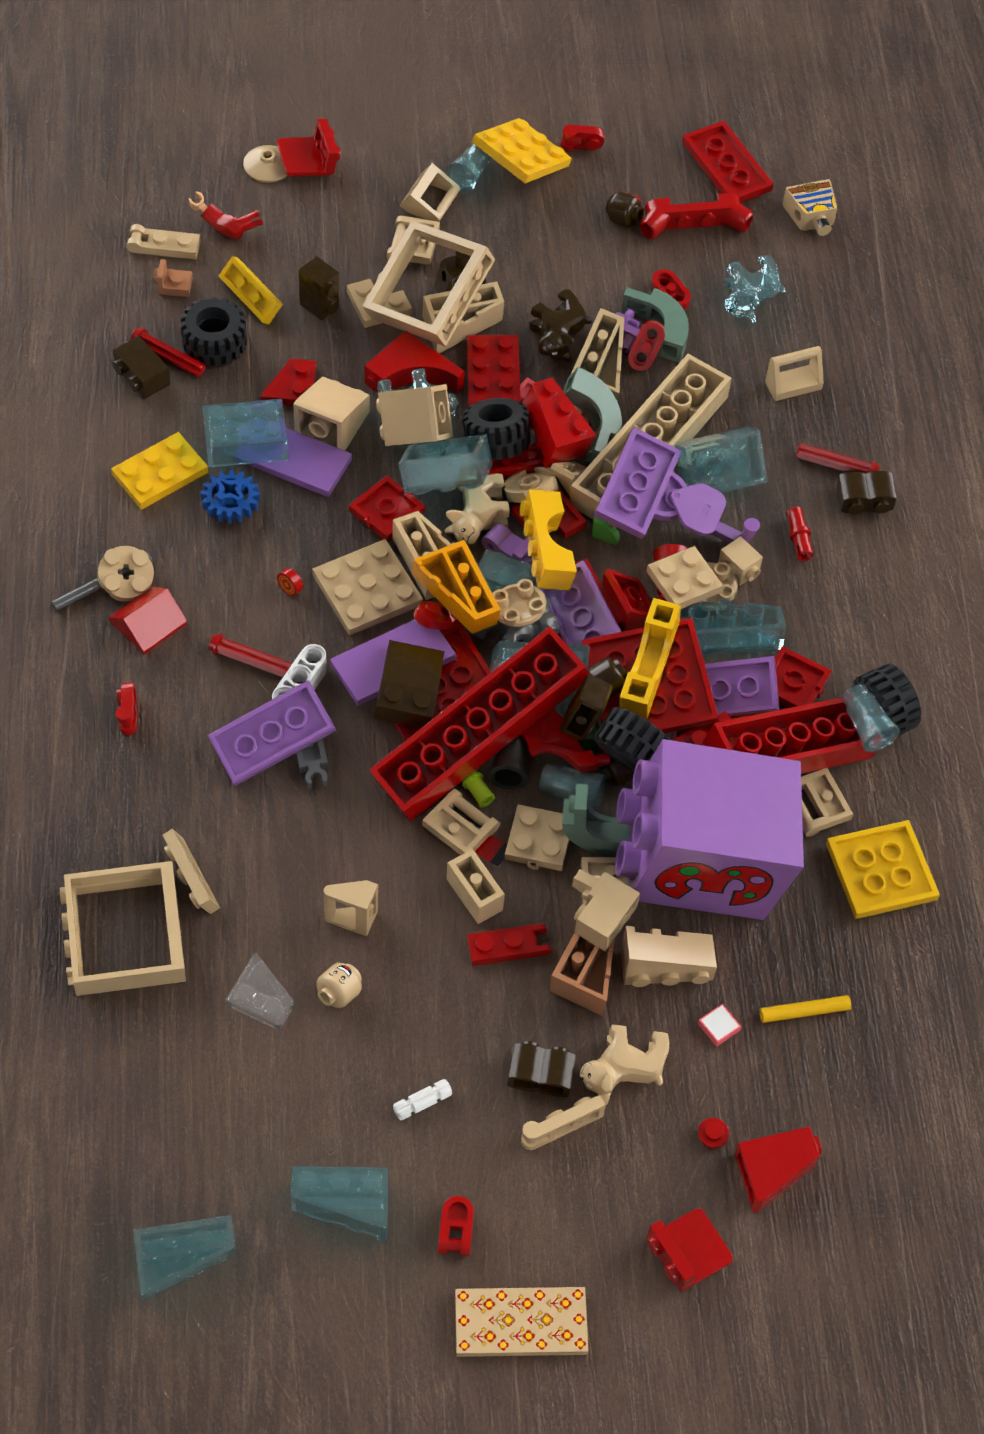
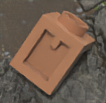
M161 259L159 268L154 269L153 282L158 284V293L161 295L189 297L193 280L192 271L167 269L166 260Z

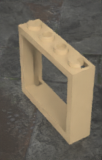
M412 220L408 228L403 232L397 247L391 253L383 271L378 275L377 281L371 292L366 296L362 307L376 321L408 331L413 335L446 347L492 267L495 258L484 245ZM422 239L471 256L432 325L384 307Z
M172 861L64 875L65 887L60 888L61 904H66L67 913H62L63 930L69 931V940H64L66 958H71L72 967H66L68 986L74 985L76 996L186 982ZM163 884L171 965L84 976L77 895Z

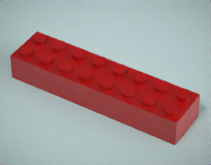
M549 626L369 769V771L408 821L412 822L577 690L586 676L589 675L587 668Z

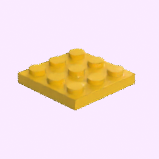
M520 118L479 132L474 135L472 140L473 144L524 183L566 168L572 160L562 148L555 146L544 134L538 133L529 126L527 121Z
M909 820L827 838L826 846L855 919L938 900L940 896Z

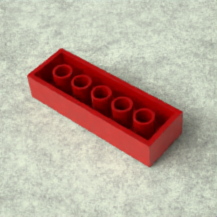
M860 694L717 722L711 727L703 740V744L709 747L801 761V774L871 759L884 739Z

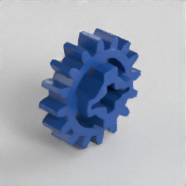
M233 470L229 471V475L219 471L218 478L211 475L210 483L203 484L204 491H201L203 510H208L210 518L217 515V522L219 523L223 519H227L228 524L232 523V519H237L241 523L242 516L251 518V510H258V503L260 502L258 484H253V477L251 476L245 479L244 472L242 471L238 475H234Z

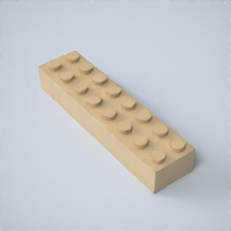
M687 354L571 485L569 501L578 511L594 520L596 517L594 516L595 510L632 429L635 427L682 451L728 398L732 378L694 356ZM608 523L613 529L616 528V526Z

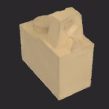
M579 870L573 878L572 887L582 893L581 897L587 903L586 905L582 904L574 916V920H576L575 933L606 951L636 910L640 893L605 871L601 876L596 875L594 877Z

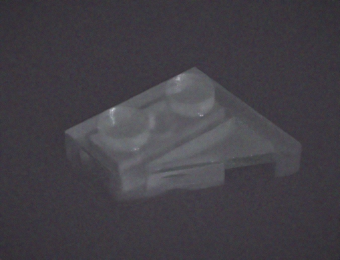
M256 953L252 955L225 1000L227 1006L279 1031L294 1007V1000Z

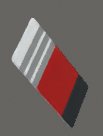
M492 835L475 850V853L496 867H499L505 859L507 844Z

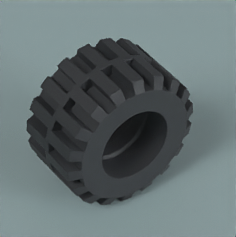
M206 297L202 298L201 302L195 301L191 303L192 307H187L184 310L185 314L181 316L180 324L184 352H187V355L208 367L211 364L220 367L223 363L226 365L232 363V359L237 360L240 357V353H244L245 345H247L246 320L242 309L237 308V304L234 302L229 303V300L225 298L219 300L218 297H212V299L208 300ZM210 331H220L216 333H209Z
M489 398L470 405L468 410H465L463 413L465 447L469 450L470 454L476 455L478 458H485L486 460L512 458L526 450L531 442L529 411L519 401H513V399Z
M890 663L884 664L856 677L853 681V695L860 694L884 741L887 742L919 726L922 715L919 698L908 677L897 666Z
M619 707L612 708L593 737L601 750L633 772L640 759L651 760L662 739L670 740L659 728L643 717Z

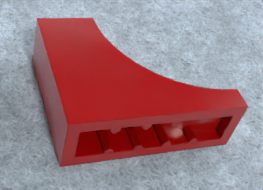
M405 331L364 366V382L370 389L376 390L379 393L392 391L398 387L415 383L447 384V389L458 393L464 388L465 371L411 333Z

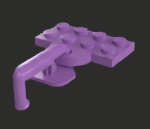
M635 427L632 429L594 516L640 539H643L652 519L672 521L678 517L685 528L699 535L707 536L711 534L729 544L740 536L747 543L750 542L760 528V523L757 519H747L744 522V530L742 532L720 522L719 520L726 505L724 495L704 483L687 487L683 479L673 472L682 451Z

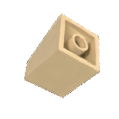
M322 376L294 402V431L345 451L370 412V395L362 390L351 388L336 380Z
M447 384L378 393L379 398H377L376 407L378 413L381 414L380 436L385 441V446L434 442L453 437Z

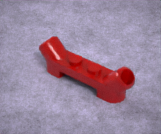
M735 193L718 194L715 202L671 205L670 198L652 199L645 205V216L641 219L639 226L642 235L652 240L668 229L728 225L742 233L750 227L753 220V212L741 205L740 197Z

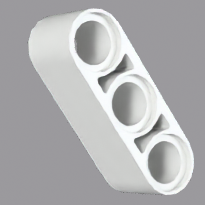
M317 644L305 646L273 691L272 699L300 685L296 682L309 680L315 690L327 671L325 649Z

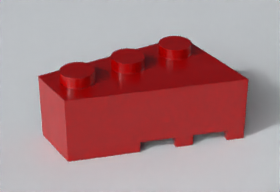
M553 378L532 383L522 405H525L529 411L530 429L535 431L537 437L536 445L543 453L545 469L551 467L553 463L568 462L585 456L596 437L595 432Z

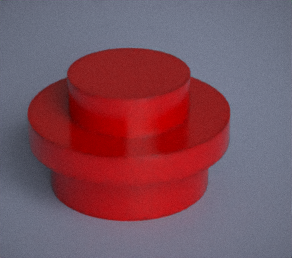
M707 1118L699 1125L698 1138L707 1148H720L726 1144L729 1138L728 1126L718 1118Z

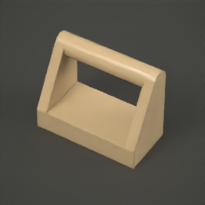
M431 163L420 174L399 206L410 214L426 220L439 222L459 193L460 186ZM429 185L447 191L436 210L421 199Z
M820 346L770 358L765 383L775 401L822 389L824 381ZM810 359L807 366L780 372L779 366Z
M365 880L325 886L323 890L325 921L367 936L378 913V884ZM336 901L351 907L336 909Z

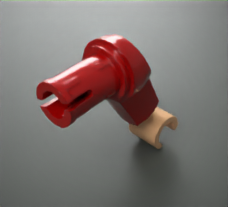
M198 191L195 192V196L200 200L199 203H194L189 198L191 209L201 210L203 213L200 216L214 230L231 239L242 238L243 232L263 225L262 219L258 218L251 221L260 217L257 210L236 218L223 213L212 203L207 207L204 204L203 194Z

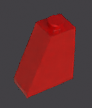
M810 1126L738 1143L734 1155L753 1213L762 1210L815 1167L822 1154V1148L819 1138L813 1136Z

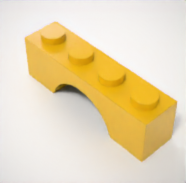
M529 489L526 499L521 501L520 515L525 520L524 535L528 536L529 541L528 556L532 557V576L536 577L538 588L570 590L577 573L573 551L559 546L549 535V532L558 529L564 513L561 494L555 491Z
M653 598L645 621L643 636L635 663L627 674L620 695V708L630 710L645 719L648 718L680 622L681 605Z

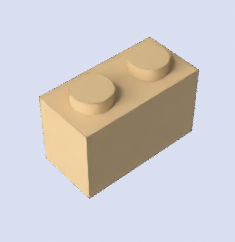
M473 849L447 862L446 879L477 924L503 911L505 894Z

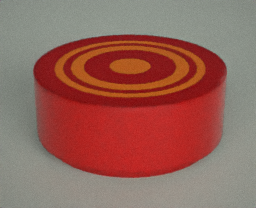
M285 568L278 573L277 582L287 595L295 596L303 590L302 579L296 571Z

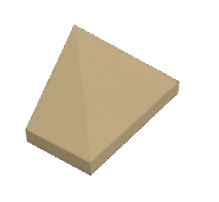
M575 461L553 463L551 466V470L555 473L569 496L571 485L587 468Z

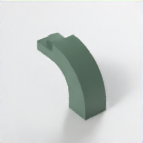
M627 288L623 296L621 312L626 313L628 309H631L635 312L634 316L661 323L665 329V338L657 356L680 363L685 352L689 331L688 318L682 306L673 297L656 288L653 289L651 295Z
M577 367L568 377L563 392L573 405L580 408L587 415L592 430L596 434L584 459L591 463L622 429V416L618 402L607 385L594 374Z
M576 784V795H570L569 799H564L562 818L564 833L574 844L587 851L603 856L616 857L620 842L622 840L629 841V825L617 823L616 817L605 816L594 811L588 804V785Z

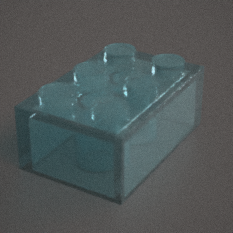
M282 399L202 406L208 468L288 460V440Z
M748 426L674 443L675 448L682 451L677 463L679 475L687 487L704 483L723 493L768 482L759 429Z
M487 434L409 444L398 463L405 493L414 492L415 495L425 494L430 490L438 489L441 492H448L456 487L465 486L467 489L480 487L493 465Z

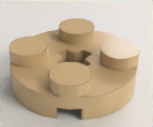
M536 467L534 468L535 473L527 474L526 470L512 475L504 483L508 502L521 503L522 500L526 499L529 489L556 492L559 486L555 473L551 468Z
M119 546L109 549L99 563L98 582L102 589L104 588L113 599L124 602L132 601L151 587L154 577L152 562L144 550H139L135 547ZM123 568H129L133 575H129V579L125 580L123 575L118 574V571L123 570Z

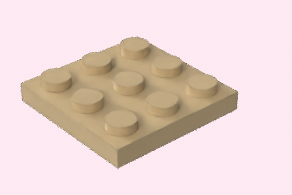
M386 539L312 569L313 577L349 636L415 609L423 602L422 596Z

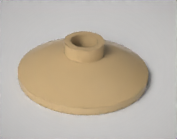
M264 145L256 147L249 151L244 158L243 164L246 174L258 182L273 183L288 176L285 173L277 146Z

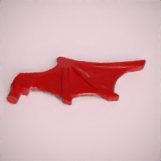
M554 709L550 710L521 734L532 757H536L541 753H552L564 758L578 772H590L597 770L599 766L610 764V757L606 753L594 756L592 750H583L578 739L561 732L559 728L564 717Z

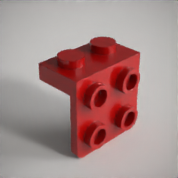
M327 118L317 119L314 137L279 138L276 145L286 175L290 177L334 175L336 163L340 160L341 152L340 147L336 146L334 130L330 128Z
M700 1208L692 1210L666 1226L662 1220H659L649 1227L646 1238L647 1245L652 1254L658 1256L664 1266L666 1276L672 1284L677 1286L681 1293L732 1263L733 1255L705 1212Z

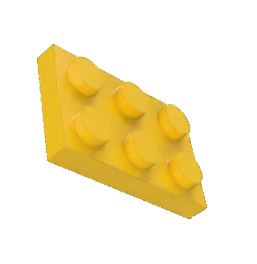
M179 432L111 468L112 476L141 510L209 473L208 465Z

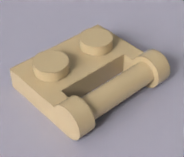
M398 216L395 222V235L391 247L387 250L386 258L389 260L391 253L400 242L403 232L408 228L412 220L440 230V222ZM422 239L410 262L430 265L436 243Z
M828 768L801 777V790H805L819 818L813 820L802 800L803 832L806 837L814 836L821 830L852 819L853 813Z
M453 789L422 820V826L458 854L462 855L471 849L475 851L489 836H492L498 830L500 822L494 817L489 818L462 798L463 794ZM451 808H458L478 823L481 828H476Z

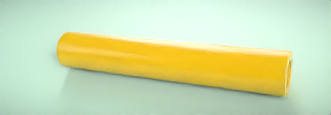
M849 995L777 1005L760 1008L759 1014L761 1022L767 1023L851 1010V1000Z

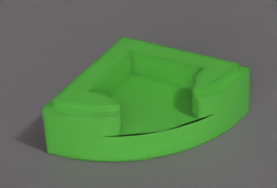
M595 517L592 538L617 545L620 539L617 528L614 530L608 522Z

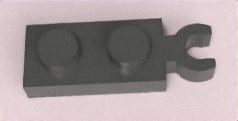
M322 738L296 753L299 772H307L305 781L308 789H312V779L314 778L321 779L323 787L327 786L328 783L327 773L323 770L328 768V760Z

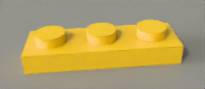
M232 256L219 274V278L263 323L270 324L283 304L239 258Z

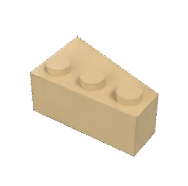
M497 282L480 286L446 347L432 342L436 352L441 353L466 340L467 335H475L502 321L504 299ZM451 291L423 296L422 316L424 322L433 324Z
M600 308L572 373L577 367H580L594 374L607 385L618 402L624 317Z
M419 511L393 519L392 539L411 573L413 559L451 545L441 535V531ZM414 577L424 598L426 600L434 598V596Z
M633 926L625 927L620 951L624 985L644 987L653 983H662L663 985L671 986L679 982L691 981L695 984H704L714 979L717 964L712 935L678 931L676 936L661 935V929H651L649 934L635 932V927Z

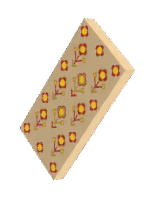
M585 1287L455 1289L456 1357L588 1355Z

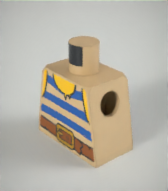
M830 179L786 187L782 205L799 229L802 231L816 229L820 236L830 233L832 230L831 225L834 224L837 213V204Z

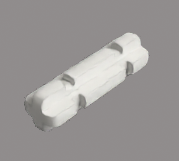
M442 1079L434 1083L435 1086L433 1088L428 1086L408 1096L407 1101L402 1099L393 1105V1109L398 1119L404 1120L410 1117L412 1112L416 1114L438 1103V1099L444 1100L450 1097L452 1089L448 1081Z

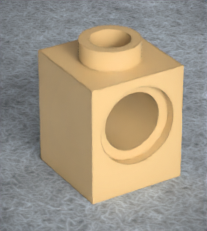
M740 536L721 549L718 562H725L730 566V570L737 579L738 586H741L746 581H753L761 572L760 567L763 557Z

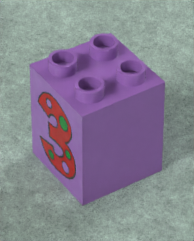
M662 739L650 761L640 759L637 762L633 777V790L623 788L620 792L617 802L616 819L617 823L629 825V841L622 840L619 844L615 870L617 876L628 877V886L640 893L639 902L764 920L804 868L801 761Z

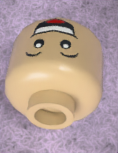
M336 963L329 967L317 980L318 997L321 1002L335 1008H342L348 1005L359 995L362 989V978L359 971L351 964Z

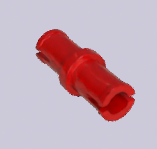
M792 507L785 513L791 530L789 537L794 542L797 559L799 561H807L814 557L809 539L811 532L805 524L802 508Z

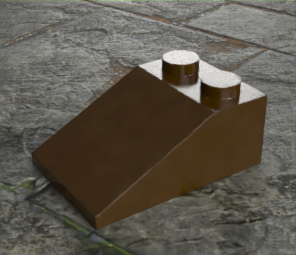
M389 640L373 719L416 728H422L430 722L434 715L445 651Z

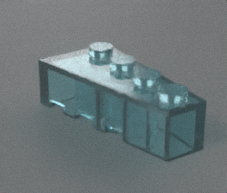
M719 599V603L699 601L681 609L680 620L693 619L702 655L780 650L784 644L786 623L782 607L745 603L744 606L730 603L729 600Z

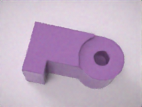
M496 524L481 540L486 551L519 574L532 561V557L528 556V538L525 540L521 539L502 524Z

